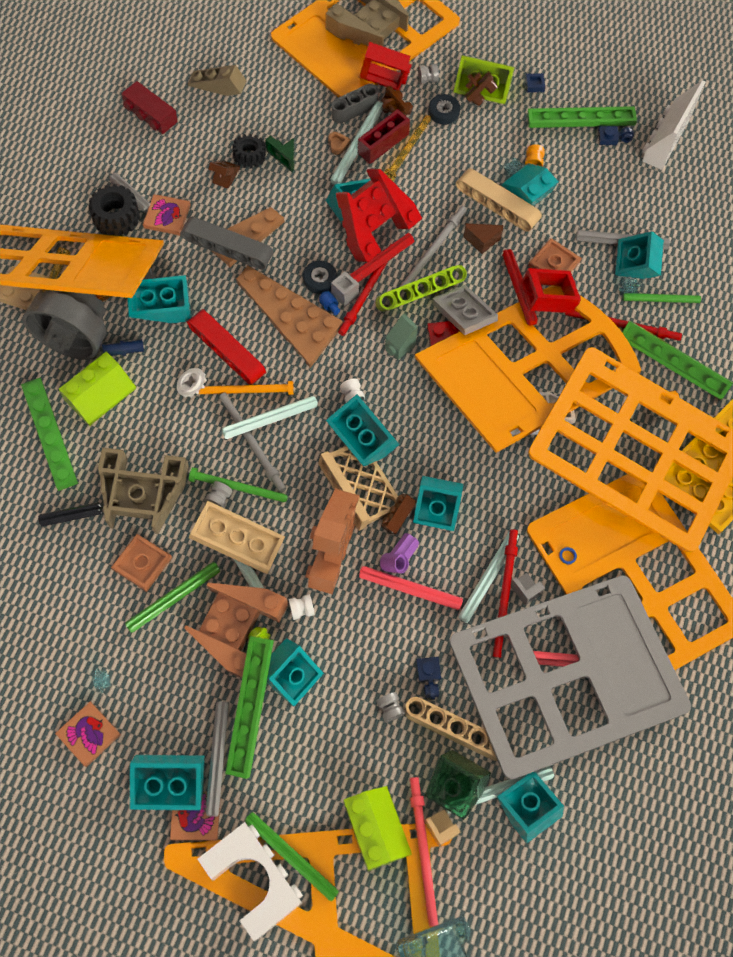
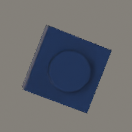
M544 73L526 74L527 93L545 92Z

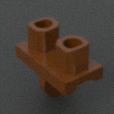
M489 71L483 77L479 72L474 77L469 74L467 77L470 81L465 86L470 90L465 96L469 102L472 101L477 106H480L485 100V97L480 92L486 88L491 94L498 88L492 74Z
M391 86L386 87V93L381 99L383 103L382 111L392 114L398 109L405 116L411 114L413 105L402 100L403 94L400 90L394 91Z

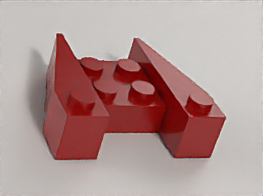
M381 169L366 170L371 180L352 195L349 192L336 193L338 207L341 208L343 216V228H345L347 234V246L355 260L359 262H369L381 252L372 232L389 218H392L397 229L408 230L422 220L415 203Z

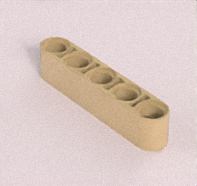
M467 169L456 182L457 188L462 193L524 231H531L542 217L541 212L536 207L474 169Z
M412 697L406 702L405 716L410 721L491 760L497 761L484 728L422 698ZM416 704L420 706L421 712L413 714L410 712L409 707ZM437 714L441 717L442 722L433 724L430 721V716ZM453 724L460 725L462 733L454 734L450 726ZM479 734L483 739V743L475 744L471 736Z

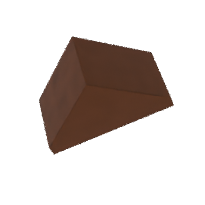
M465 223L464 238L483 254L501 240L503 225Z

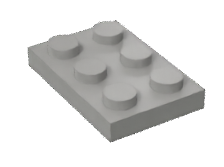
M466 285L432 298L433 305L464 335L498 321V314Z

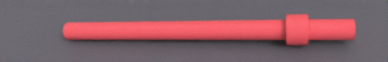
M419 777L410 778L412 794L410 804L411 808L414 809L429 927L438 926L423 806H425L424 796H421Z

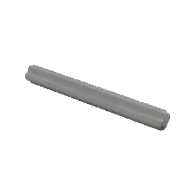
M577 230L576 240L618 245V239L634 235ZM662 238L664 240L663 249H669L670 239Z
M218 701L215 709L206 815L209 817H217L219 815L229 707L228 702Z

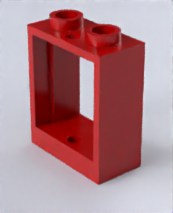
M369 42L359 78L385 87L391 86L394 90H400L401 85L406 84L412 64H409L411 56ZM371 61L400 70L401 72L373 64Z
M528 268L521 281L530 311L573 313L580 304L581 297L571 271ZM541 285L561 286L564 295L544 294Z

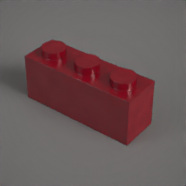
M138 81L121 93L123 106L162 135L178 122L176 109Z
M397 109L358 138L357 154L369 164L373 163L409 135L410 119Z

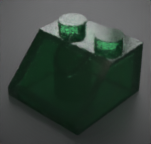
M454 750L448 751L440 756L424 796L462 820H465L483 794L491 772Z

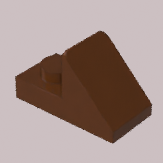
M225 160L210 162L208 170L214 172L212 183L229 188L239 172L240 166Z

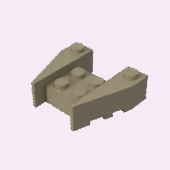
M361 0L366 5L354 15L337 3L326 13V30L340 39L345 40L347 38L353 40V43L360 45V43L369 45V42L384 47V39L398 27L408 31L409 14L398 0Z
M102 447L98 471L101 480V493L103 495L106 523L110 528H114L116 515L151 519L153 531L155 534H159L186 485L189 468L186 458L165 455L161 475L125 471L128 458L124 451Z

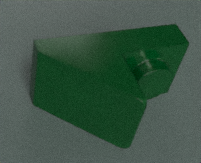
M271 135L265 139L266 152L289 171L293 172L295 160L294 138L283 145L278 139L276 140Z

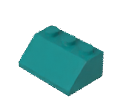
M358 394L326 420L363 466L385 458L400 445Z
M135 755L130 762V810H201L205 779V755Z

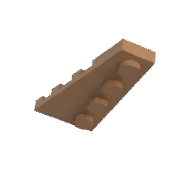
M270 207L227 229L261 242L285 221L283 216ZM212 251L229 267L237 262V260Z

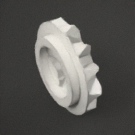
M199 368L185 371L177 381L178 393L185 398L188 396L192 398L195 393L199 394V390L205 388L206 374Z

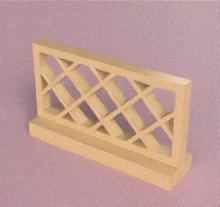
M347 446L331 453L328 451L320 455L318 465L334 490L339 489L355 494L356 488L368 491L366 499L359 498L356 506L354 524L359 531L366 528L368 524L389 514L391 507L382 505L384 497L393 499L396 503L398 495L377 462L369 464L374 469V473L370 474L361 471L362 464L359 470L348 467L349 459L358 462L359 460L351 454L352 452ZM337 456L347 458L346 465L336 463L334 458ZM345 472L357 474L356 482L347 480ZM363 476L372 479L370 486L359 484V477ZM374 480L383 483L385 486L384 491L372 488ZM370 492L382 496L380 504L368 500ZM366 506L378 508L377 514L370 517L365 510Z

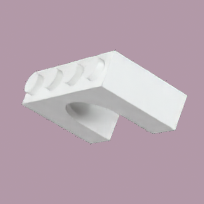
M244 822L199 857L198 861L212 880H215L234 864L243 860H253L265 867L270 882L268 894L256 908L239 920L252 940L256 942L302 904L300 898L303 895L295 884L292 886L288 884L285 878L289 875L282 865L276 866L271 860L274 854L267 844L261 846L257 840L260 834L253 825L248 827Z

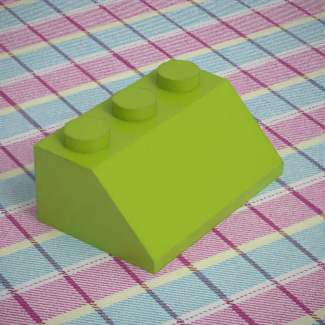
M462 55L454 93L465 95L470 90L465 86L470 81L467 77L469 74L474 77L479 72L483 77L489 71L498 88L491 94L486 88L480 93L485 97V100L505 104L515 67Z
M105 352L60 387L59 391L64 401L91 426L133 392L136 386L120 364Z
M387 786L364 791L343 799L367 872L412 855Z

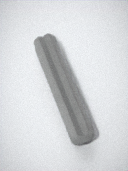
M114 172L109 176L112 184H117L118 187L123 185L125 189L129 188L135 195L138 207L143 212H148L151 204L118 173Z

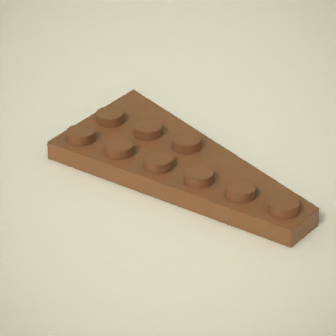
M248 265L236 279L237 284L250 299L254 300L261 312L266 314L269 321L286 341L290 342L298 355H301L306 364L311 368L338 333L343 321Z

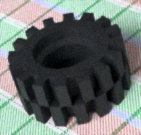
M243 134V137L238 136L234 140L232 149L235 163L238 162L239 166L243 164V168L249 166L250 169H253V165L257 168L259 164H263L266 157L265 141L261 137L258 139V135L252 137V134H249V136ZM245 150H253L254 152H245Z

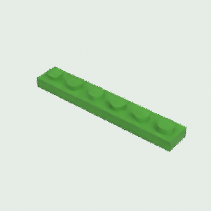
M635 106L532 108L527 111L529 128L636 126L637 123Z
M632 321L628 322L622 332L632 347L720 400L724 398L733 384L731 380Z
M41 377L21 384L56 488L60 491L79 484Z
M255 636L249 637L225 774L245 779L250 778L274 640Z

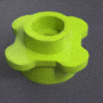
M256 627L249 633L248 639L250 636L269 639L270 634L267 633L268 630L266 628Z

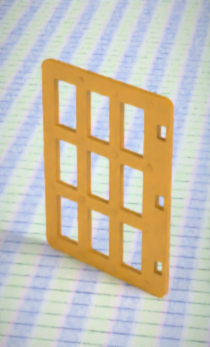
M590 347L582 355L530 446L528 455L535 462L601 500L611 509H616L682 550L693 552L699 547L733 477V429L605 353ZM606 362L617 368L615 372L604 366ZM589 374L627 396L618 413L580 391ZM661 394L672 400L670 404L660 399ZM573 403L611 425L603 442L598 441L564 420ZM638 403L676 425L668 442L630 421ZM716 427L723 430L727 434L725 436H722L719 433L715 432ZM556 432L595 454L586 473L547 450ZM623 432L661 454L652 472L613 450ZM687 433L725 454L717 472L679 450ZM606 462L645 484L637 502L632 501L597 480ZM672 462L710 484L702 502L664 480ZM657 492L696 514L687 533L648 510Z

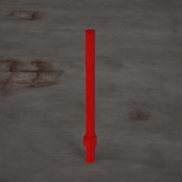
M388 262L372 273L352 309L343 318L344 322L338 331L340 335L345 336L349 327L355 323L358 312Z
M576 310L573 313H565L567 316L585 319ZM609 317L620 328H625L629 322ZM635 323L660 339L669 338L681 341L682 333L670 331L661 326L656 328Z
M510 529L508 545L505 546L504 555H506L498 618L506 616L508 610L514 559L518 553V547H516L518 530ZM504 635L496 637L494 640L492 654L494 658H501Z

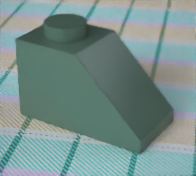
M405 313L401 315L385 340L386 351L389 355H394L398 360L416 347L418 326Z

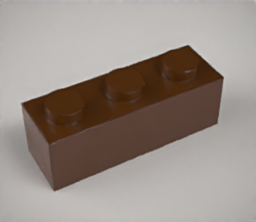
M401 494L397 497V502L390 508L388 516L382 521L381 527L390 534H397L417 502L408 494Z

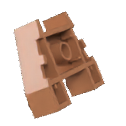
M335 489L320 518L318 526H313L310 539H313L312 549L318 550L313 566L309 565L305 578L309 579L308 588L333 594L341 571V563L345 559L346 549L355 528L354 518L360 495Z
M208 582L206 586L211 592L216 593L217 596L199 631L185 625L184 629L230 674L242 679L246 660V653L242 652V649L259 615L261 614L280 623L289 602L286 597L265 588Z

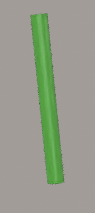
M623 293V301L701 303V296Z

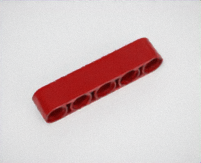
M201 309L187 321L189 328L247 384L253 385L267 373L262 363L204 309Z

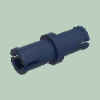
M142 339L128 342L121 340L120 343L102 345L103 353L107 352L110 356H127L129 353L144 352Z

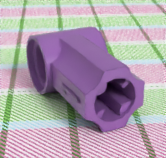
M404 533L393 550L382 555L380 560L382 570L392 573H405L409 566L410 557L418 548V540L410 534Z

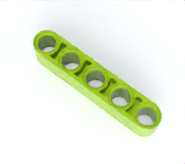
M455 265L379 295L376 298L375 305L378 310L385 312L448 288L465 280L467 276L466 269L461 265ZM453 270L458 272V280L453 277ZM436 277H439L441 279V286L436 285ZM418 284L424 286V293L418 291ZM401 290H403V291L406 292V294H407V299H406V300L401 299V297H400V291H401ZM383 297L389 299L390 304L388 307L382 304Z

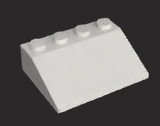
M705 81L699 82L677 97L671 106H667L663 114L665 118H660L656 127L658 130L652 132L649 139L651 142L646 143L642 151L645 154L642 162L660 170L663 169L692 116L706 83Z

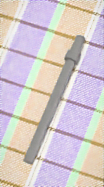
M461 206L455 215H451L445 228L400 287L415 280L453 228L455 229L459 225L460 219L467 211L464 206Z
M222 393L219 398L234 422L243 421L228 395ZM250 431L243 433L246 441L265 469V475L269 481L274 483L279 493L284 492L286 487L280 479V473L276 467L271 465Z

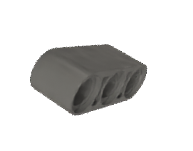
M366 84L333 100V121L344 123L371 110L375 102L378 101V87L374 84Z

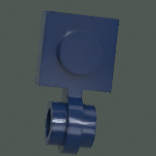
M599 126V145H617L619 140L629 143L634 138V131L630 127H624L621 132H618V126Z
M439 657L416 659L418 681L428 682V685H424L425 698L435 700V697H439V687L433 681L441 680Z

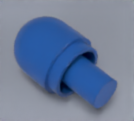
M329 291L321 293L319 302L327 311H332L334 315L339 314L340 309L338 308L335 296Z

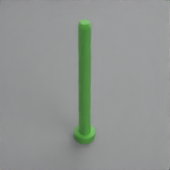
M192 467L189 474L190 482L199 480L213 484L215 481L229 486L231 489L280 502H287L288 499L286 494L198 472V468Z

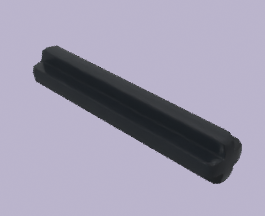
M97 502L44 513L38 516V521L43 527L101 515L102 506Z

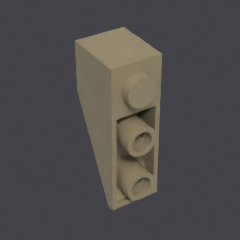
M236 65L193 71L188 86L224 96L241 94L247 80Z

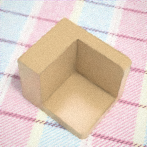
M445 810L425 819V824L438 846L443 845L461 833L457 825H453Z

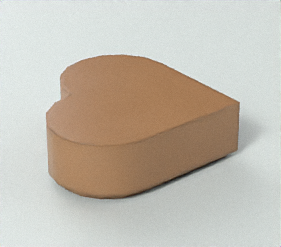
M338 132L330 133L328 143L331 153L335 155L342 154L351 143V139Z

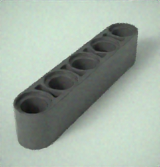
M193 216L189 217L180 232L182 238L190 243L261 270L266 268L274 254L273 249L262 242Z

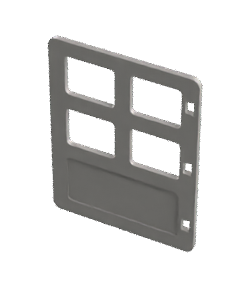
M618 576L454 633L449 641L502 773L510 780L685 715L691 709L688 696L631 580L626 576ZM607 587L609 593L599 597L596 590ZM547 608L548 615L538 618L536 611ZM557 616L561 618L579 657V661L544 673L538 664L524 628ZM485 629L487 636L476 640L473 633ZM506 635L523 671L525 681L490 693L486 690L470 652V647ZM586 677L590 681L608 723L573 737L568 732L551 689ZM528 697H533L553 740V744L517 758L511 750L496 714V709Z

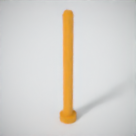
M288 381V384L204 386L205 388L199 390V394L288 392V395H294L293 381Z

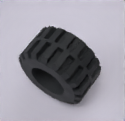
M117 184L98 188V192H94L92 194L93 198L89 199L88 205L96 229L100 230L103 235L107 233V235L111 236L127 235L128 231L132 232L134 226H137L138 220H140V212L134 193L129 188L125 189L123 185L118 187ZM112 209H121L114 213H108Z

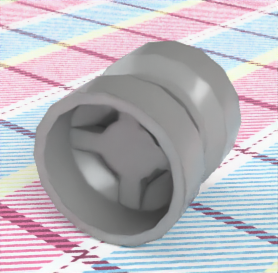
M431 64L427 67L425 65L418 66L420 84H426L427 81L432 83L439 81L437 64Z
M215 481L211 486V493L207 494L204 501L206 503L210 501L224 508L226 498H229L233 491L224 483Z
M397 692L387 694L376 700L378 707L383 711L382 717L385 723L405 715L404 708L399 705Z

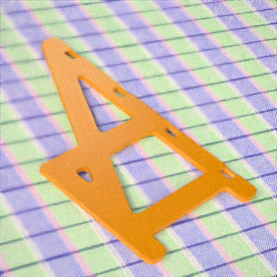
M402 824L401 826L412 855L406 857L415 957H440L437 926L429 927L418 839L410 837L409 830H416V824ZM425 824L430 858V848L438 847ZM353 829L279 835L299 855L309 859L310 865L334 887V857L336 855L361 853ZM352 835V844L338 845L337 836ZM258 837L257 840L261 846H264L266 841ZM221 840L176 843L166 846L164 850V864L167 869L249 911L256 908L268 894V891L231 873L230 868L218 878L212 880L198 861V858L201 856L192 857L193 848L206 847L207 852ZM451 840L447 841L441 846H446L450 844ZM271 850L274 854L271 858L272 861L285 860L275 850ZM243 860V861L237 862L236 864H238V863H250V862H256V861H253V860ZM312 884V909L305 911L297 907L277 924L314 944L315 957H395L340 929L337 922L336 897L333 901H329Z

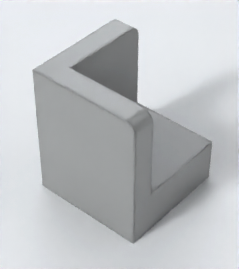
M345 271L331 282V293L340 304L346 307L358 297L359 283Z
M527 573L518 579L515 577L511 581V588L524 605L542 595L545 590L541 581L535 584Z

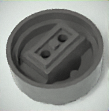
M55 290L38 292L22 317L26 329L42 344L62 355L80 360L93 359L107 333V328L102 320L106 313V308H104L103 302L96 298L95 294Z

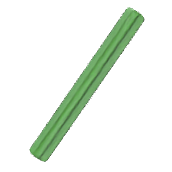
M215 562L210 563L125 623L126 627L131 633L135 632L220 573V568Z
M252 812L247 816L245 823L248 826L253 825L260 834V837L329 901L335 899L339 891L255 813Z

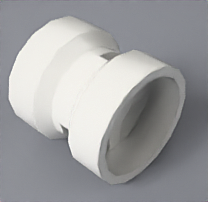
M349 379L340 385L341 392L345 394L346 403L356 394L363 401L365 400L363 391H360L361 385L358 379Z
M310 594L303 595L301 599H288L293 620L300 619L304 615L308 617L315 615Z

